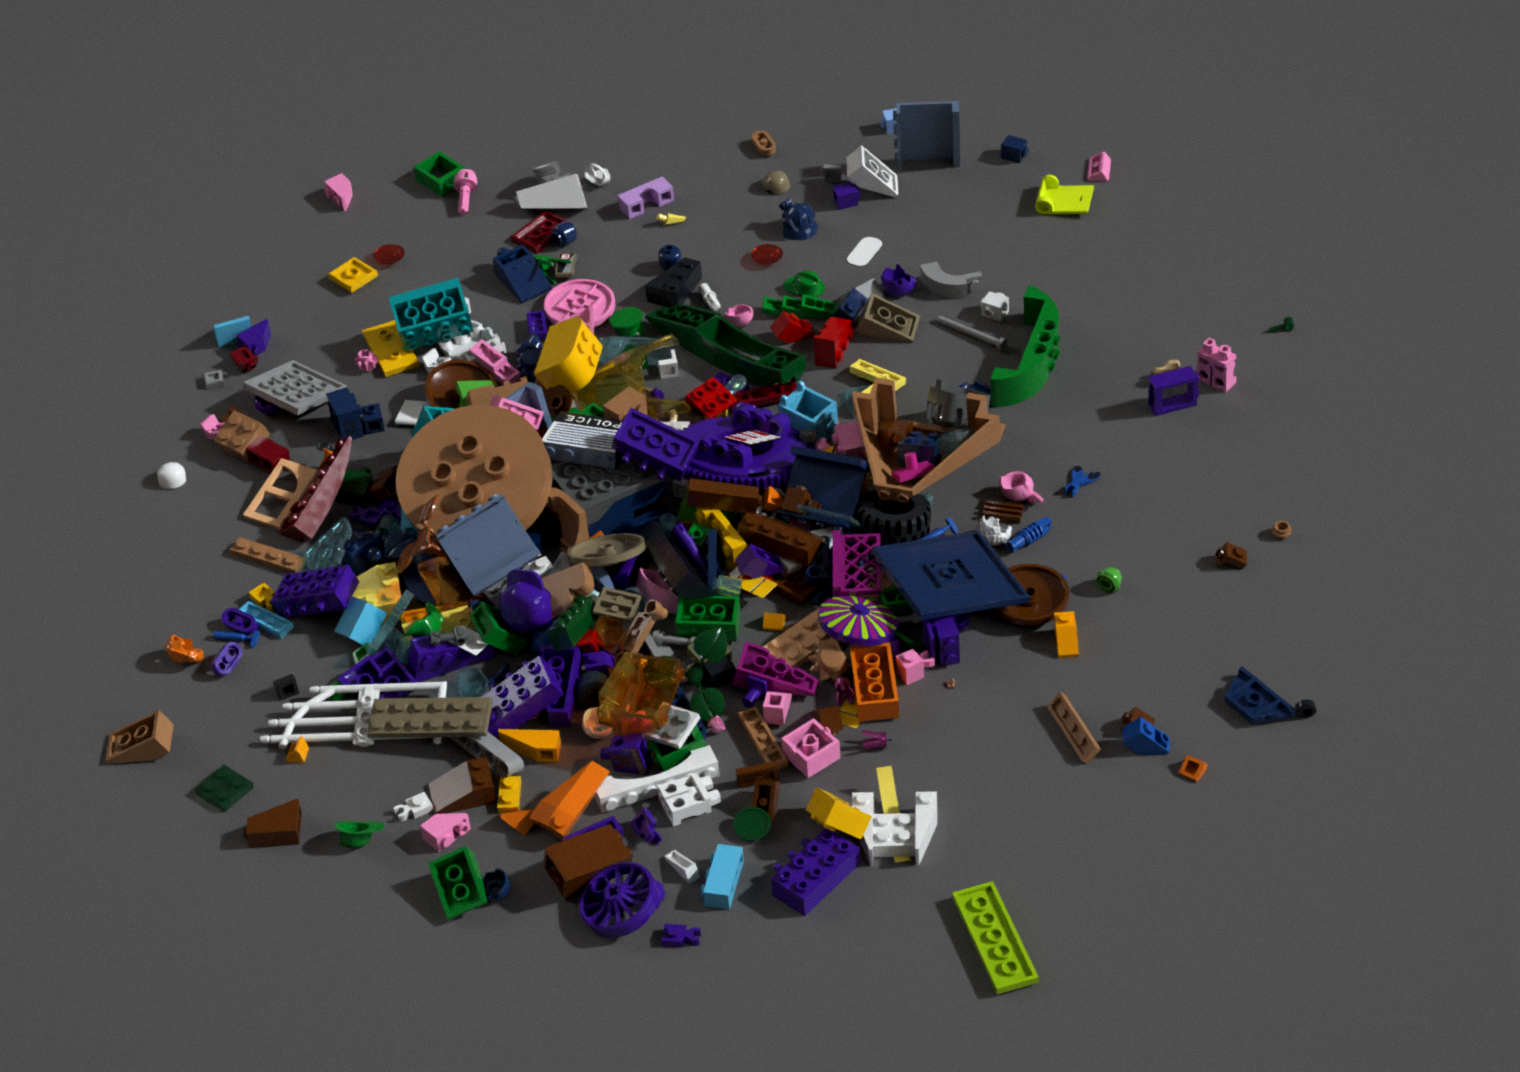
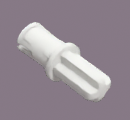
M706 283L699 285L698 291L703 296L704 303L708 304L713 311H717L721 305L716 299L715 292L711 291Z

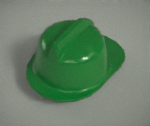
M805 270L797 273L796 276L788 278L784 282V289L792 294L818 297L824 293L825 285L820 281L817 273Z
M340 821L334 824V828L340 833V844L344 847L352 848L365 846L370 841L372 833L378 832L385 827L384 823L378 821Z

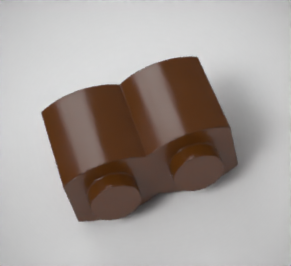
M398 464L380 471L376 482L370 485L368 495L375 503L392 498L397 494L396 473Z

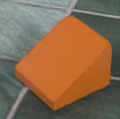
M1186 755L1178 774L1198 782L1208 765L1201 760Z

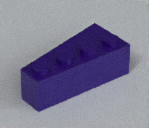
M428 636L411 638L407 669L417 682H422L491 659L494 646L488 644L479 654L474 655L448 641L441 642L440 645L435 646L429 644Z

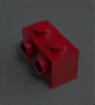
M260 436L246 447L249 462L269 473H272L281 458L291 461L290 452L286 447H282L264 436Z

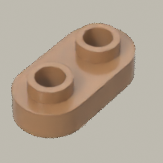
M756 131L752 134V143L760 154L771 156L776 152V144L766 131Z

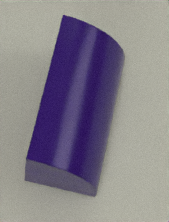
M641 554L619 563L611 579L614 588L630 590L643 565Z

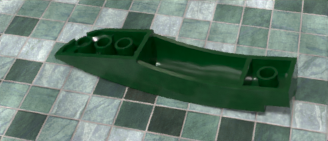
M675 305V307L667 309L663 307L645 315V318L651 324L689 352L715 367L740 378L771 387L776 383L785 384L788 380L797 382L804 373L806 365L804 354L765 343L731 324L721 316V313L691 305Z

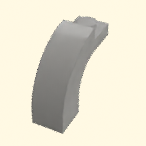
M937 261L920 265V279L925 288L935 295L944 298L960 299L967 298L968 292L982 290V274L980 271L964 275H950L941 270Z

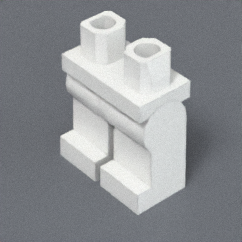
M694 773L691 774V777H683L658 785V799L673 827L681 824L682 819L712 812L711 806L721 802L720 793L717 789L707 792V790L713 789V782L709 775L699 778L698 774Z

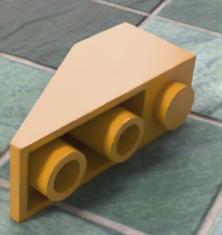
M498 729L499 741L512 751L537 762L558 763L561 748L559 730Z

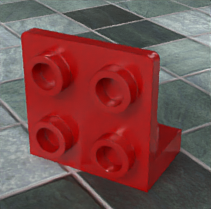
M712 377L686 395L684 409L689 413L694 409H699L708 419H711L737 403V398L716 378Z

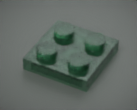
M223 764L195 788V793L225 813L251 791L254 786L253 782Z

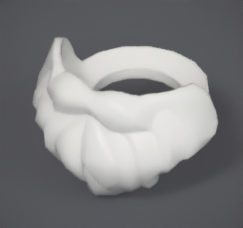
M590 164L584 172L585 178L598 187L610 182L608 170L606 168L603 169L597 164ZM593 167H597L599 170L594 171Z

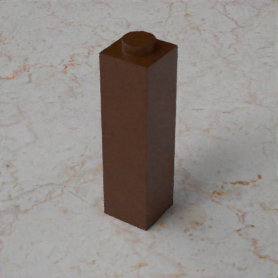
M691 478L689 480L687 506L742 513H756L757 507H761L762 495H759V487Z

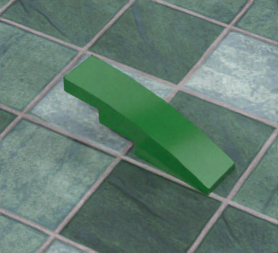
M804 294L801 299L783 295L782 300L764 296L761 313L780 316L784 311L788 314H795L799 319L836 317L833 314L837 310V303Z

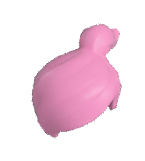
M1014 471L1000 477V489L1008 499L1013 501L1027 499L1031 504L1043 502V498L1033 491L1034 483L1027 474Z

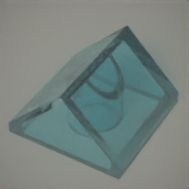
M974 429L947 430L937 439L939 464L976 431Z

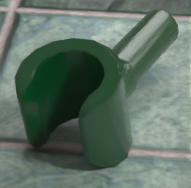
M1284 318L1283 324L1268 328L1269 332L1282 329L1289 332L1292 331L1294 328L1293 318Z

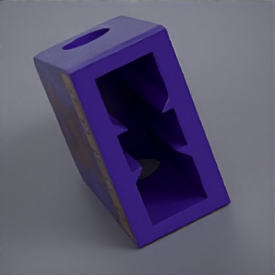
M643 733L614 736L610 746L602 747L600 750L601 759L611 760L614 770L617 772L640 775L648 774L652 758Z

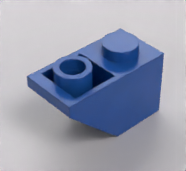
M1142 717L1122 728V744L1136 754L1167 755L1169 753L1170 740L1167 734L1158 730Z

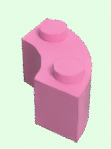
M640 568L636 584L637 594L642 596L644 602L647 603L649 600L654 599L661 603L668 613L675 614L679 596H676L669 589L670 586L663 580L664 577L658 571Z

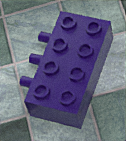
M630 408L613 438L612 449L624 454L622 457L624 463H628L631 458L641 462L639 469L643 472L646 471L648 466L658 470L659 472L656 477L659 480H663L665 475H668L681 482L698 451L700 441Z
M349 565L289 573L282 578L271 603L283 618L346 609L360 581Z
M537 656L530 662L524 661L521 664V669L514 674L507 673L506 679L498 685H490V691L482 696L491 697L493 700L488 732L498 740V729L518 728L564 695L552 666L540 656Z
M827 828L812 841L804 838L801 841V845L805 848L798 854L790 851L787 857L791 861L784 867L777 863L773 868L777 874L771 878L772 896L804 916L860 865L859 847Z

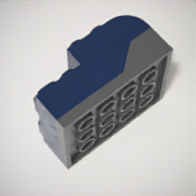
M618 451L615 454V469L562 461L551 463L553 472L552 488L564 491L585 510L589 538L600 530L604 535L614 532V529L635 519V510L667 497L666 478L664 477L663 480H659L656 477L659 471L649 466L645 472L639 469L641 462L633 458L628 463H624L622 461L624 454Z

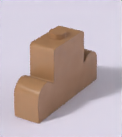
M583 562L541 578L544 588L551 594L550 601L553 621L560 616L559 614L566 609V606L573 601V598L578 595L587 596L594 589L592 569Z

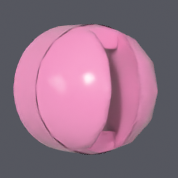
M718 715L709 720L708 727H712L710 732L716 734L725 730L724 723Z

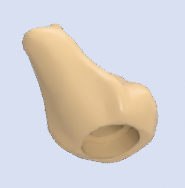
M1169 360L1163 367H1155L1153 374L1157 375L1179 369L1181 363L1179 360Z

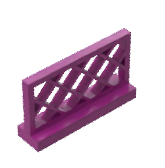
M833 530L834 597L881 594V566L875 558L871 561L866 558L871 553L872 547L881 546L880 533L841 535V530ZM876 540V543L871 547L866 544L867 541ZM854 541L856 544L849 547L845 542ZM859 547L866 549L862 554L855 551ZM850 554L856 557L852 561L846 559ZM860 561L866 563L862 568L856 565ZM870 567L876 570L872 575L866 572ZM850 568L857 571L853 575L846 573ZM860 575L866 577L862 582L856 580ZM872 581L877 587L868 588L866 585ZM851 582L856 585L855 588L845 589Z

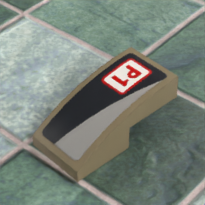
M559 253L558 258L571 260L572 263L557 262L555 277H573L577 253Z

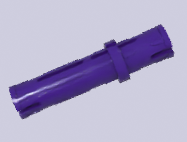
M681 522L671 530L681 543V548L684 547L705 578V573L708 571L706 559L694 543L695 539L693 536L690 537Z

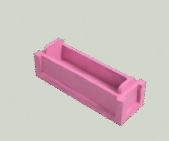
M494 394L492 395L493 399L490 405L517 413L538 430L544 414L543 411Z

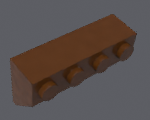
M747 512L738 524V533L748 545L751 543L774 555L809 567L826 542L824 537L759 513Z

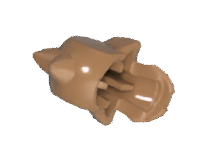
M833 637L825 641L819 640L818 644L820 647H815V654L808 657V660L814 663L809 672L820 673L821 682L829 679L835 681L837 678L845 675L850 667V663L847 662L845 657L847 654L843 651L847 649L849 644Z

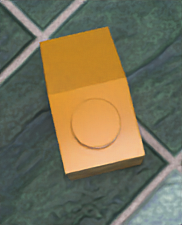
M1074 611L1054 613V633L1058 658L1078 657L1077 628Z

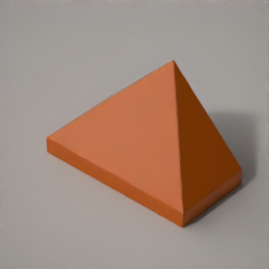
M534 809L500 814L502 820L523 836L534 825V822L529 820Z

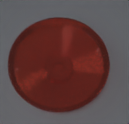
M387 244L377 248L373 258L382 265H392L399 262L405 252L399 245Z
M773 244L759 245L751 252L752 259L761 265L774 264L783 255L782 249Z

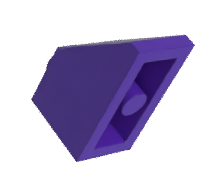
M265 319L238 333L236 337L239 348L246 345L253 355H259L266 351L271 336L269 322Z
M751 543L735 559L739 572L744 576L748 575L754 579L780 573L784 570L778 556Z
M605 651L583 654L585 672L599 671L609 678L608 668L616 667L614 664L615 656Z

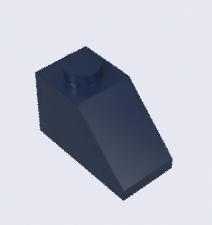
M853 287L833 315L837 318L853 320L868 298Z

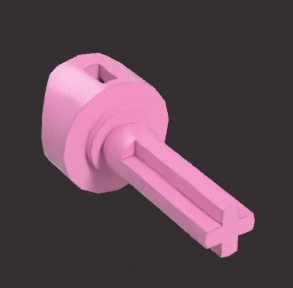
M461 169L454 179V188L459 192L458 213H461V216L468 214L470 193L477 189V177L474 171L470 169Z

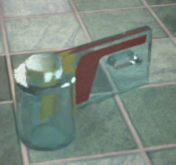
M724 570L721 575L719 574L718 578H714L712 589L716 590L715 594L740 597L743 579L729 577L727 575L730 572Z

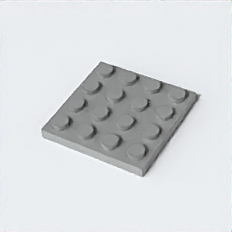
M294 360L243 382L244 390L295 415H300L305 411L326 403V393L347 387V385Z

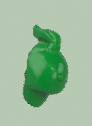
M428 601L425 606L427 612L422 620L416 621L407 633L403 635L418 638L428 636L432 631H439L440 633L441 626L444 623L443 615Z

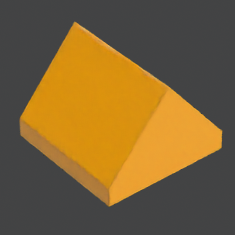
M764 612L763 630L783 632L786 615Z
M300 736L290 745L286 761L294 763L305 762L309 747L304 737Z

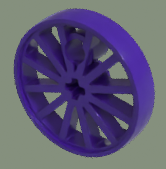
M620 862L610 865L591 878L584 887L579 899L580 916L584 923L601 937L618 938L628 935L643 926L654 913L659 899L658 886L648 869L638 863ZM628 874L625 882L623 883V875ZM615 878V883L611 884L610 880ZM592 899L599 900L598 902L591 903ZM628 907L636 908L639 910L635 914H633V912ZM623 911L630 917L625 921L623 919ZM616 918V924L612 925L614 919Z

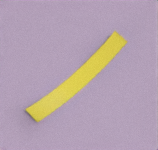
M892 766L876 768L884 814H899ZM893 856L895 863L911 861L910 856Z

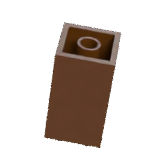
M611 824L544 848V869L566 901L581 893L591 878L610 865L620 862H632L633 853L628 846L625 847L620 832L617 829L614 830Z

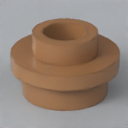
M1278 521L1272 527V534L1280 539L1288 538L1292 533V528L1286 521Z

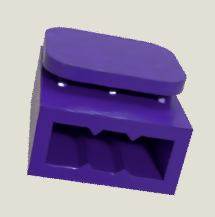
M953 615L923 620L924 642L926 650L929 652V659L933 657L936 662L937 657L940 667L959 664V633Z

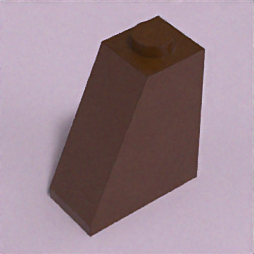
M294 799L247 819V827L243 828L244 839L248 840L249 848L300 844L302 810L299 799Z

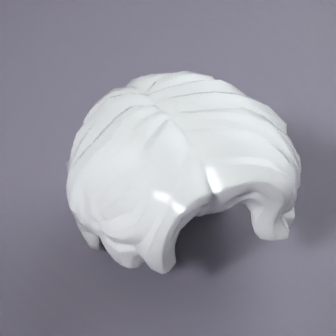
M983 515L976 526L977 531L980 532L990 546L1004 544L1011 537L1012 527L1007 526L1006 530L1001 528L999 518L989 517L985 520V515Z

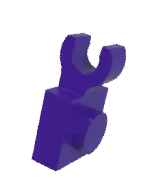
M642 808L631 821V824L638 837L645 838L649 843L653 840L655 845H658L662 837L654 830L657 823L650 810Z

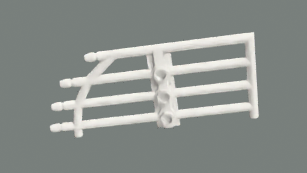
M447 682L310 687V693L318 694L307 702L283 704V710H298L290 719H272L268 721L270 727H285L283 734L261 736L260 742L265 744L270 742L279 743L280 749H286L288 743H293L300 736L304 737L306 742L353 741V745H360V747H368V745H374V740L433 738V743L440 744L442 737L369 738L367 732L374 699H379L380 692L438 690V698H446ZM335 693H359L358 700L324 701ZM357 708L356 716L302 718L308 710ZM355 724V731L351 733L291 735L295 726Z

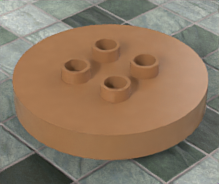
M470 405L441 414L424 425L414 435L406 446L398 464L396 491L406 517L418 533L425 527L423 523H419L420 513L425 504L437 494L440 496L437 498L434 512L428 520V525L436 534H439L438 530L443 526L448 525L450 527L455 524L454 520L459 516L471 514V509L475 506L487 504L489 502L488 499L497 493L499 496L504 494L505 499L520 523L527 530L539 517L548 501L552 487V464L540 435L525 418L513 411L498 406ZM430 533L429 541H431L432 539L436 540V538Z

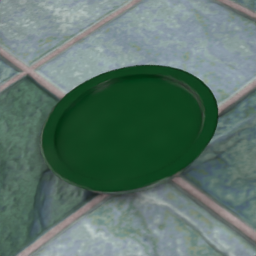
M759 807L744 808L734 818V831L744 840L754 841L761 839L770 830V816Z

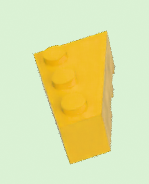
M818 787L815 788L806 808V811L811 813L810 818L816 820L823 827L833 832L838 829L859 839H862L872 818L871 815L860 811L856 807L849 806L848 802Z

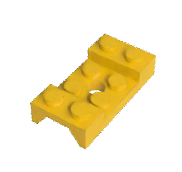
M696 507L697 512H695L698 524L717 530L721 538L722 552L725 556L724 566L727 571L732 572L738 566L735 559L747 547V543L719 509Z

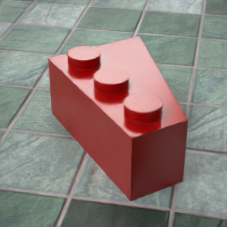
M830 317L824 324L825 329L819 330L820 335L813 337L815 365L836 369L839 362L843 360L844 351L848 349L849 340L854 336V328H852V320Z

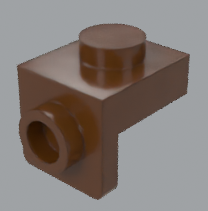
M1226 542L1215 553L1216 567L1221 568L1225 562L1241 569L1247 565V551Z
M1134 707L1130 712L1126 711L1120 720L1122 723L1120 731L1139 717H1142L1154 726L1155 718Z

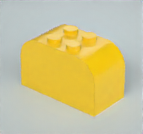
M572 317L549 327L534 375L546 389L563 385L571 393H574L586 386L593 378L603 346L580 317Z

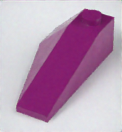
M745 641L732 685L748 690L747 678L748 676H753L767 682V692L776 691L792 693V695L814 696L818 679L798 667L793 668L786 664V660L782 657L778 659L771 655L770 650Z

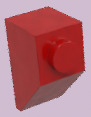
M588 630L575 646L579 647L582 662H584V653L599 651V640L595 630Z

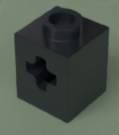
M726 656L715 664L709 661L703 663L704 677L711 688H718L733 682L736 669L733 662H729Z

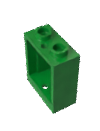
M439 151L415 165L414 173L415 179L443 197L455 189L454 179L456 174L461 169L466 168ZM440 167L449 171V173L439 179L430 174Z
M481 602L469 615L481 640L489 645L517 656L529 643L524 634L515 631L503 622L501 611L493 606Z
M695 725L690 733L694 739L693 742L663 757L657 747L661 743L647 739L646 744L650 754L653 752L655 754L652 758L657 768L661 766L665 772L687 759L691 755L690 751L707 746L697 725Z

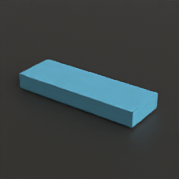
M247 601L239 609L252 615L258 623V628L280 639L294 628L293 622L251 601Z

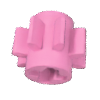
M368 349L361 350L357 353L358 357L354 358L358 369L364 372L372 371L375 368V364L378 363V358L374 351L371 352Z

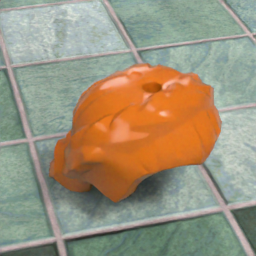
M172 635L164 645L165 651L176 663H196L204 659V651L200 648H194L191 639Z

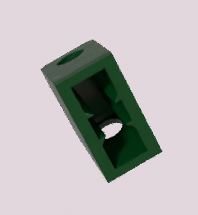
M362 467L360 471L347 470L334 502L367 508L371 499L368 495V489L373 483L370 469Z

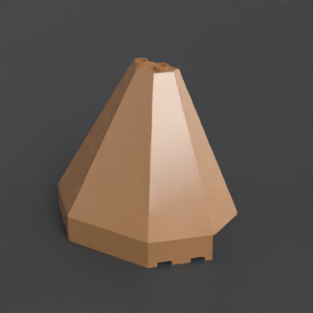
M876 377L870 394L851 391L854 418L867 463H869L868 467L873 485L878 492L879 498L883 500L907 503L909 498L999 443L1005 428V424L1000 423V415L988 414L987 396L968 393L966 397L968 430L945 428L913 421V431H919L921 434L926 435L929 433H939L940 436H946V458L927 475L900 483L892 478L891 471L906 467L898 465V446L886 447L877 441L878 422L904 421L903 419H898L894 380Z

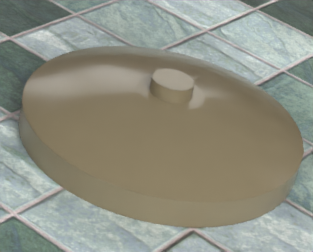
M609 534L590 538L571 546L567 550L568 561L574 565L583 562L591 567L612 566L641 554L646 546L644 538L637 534Z

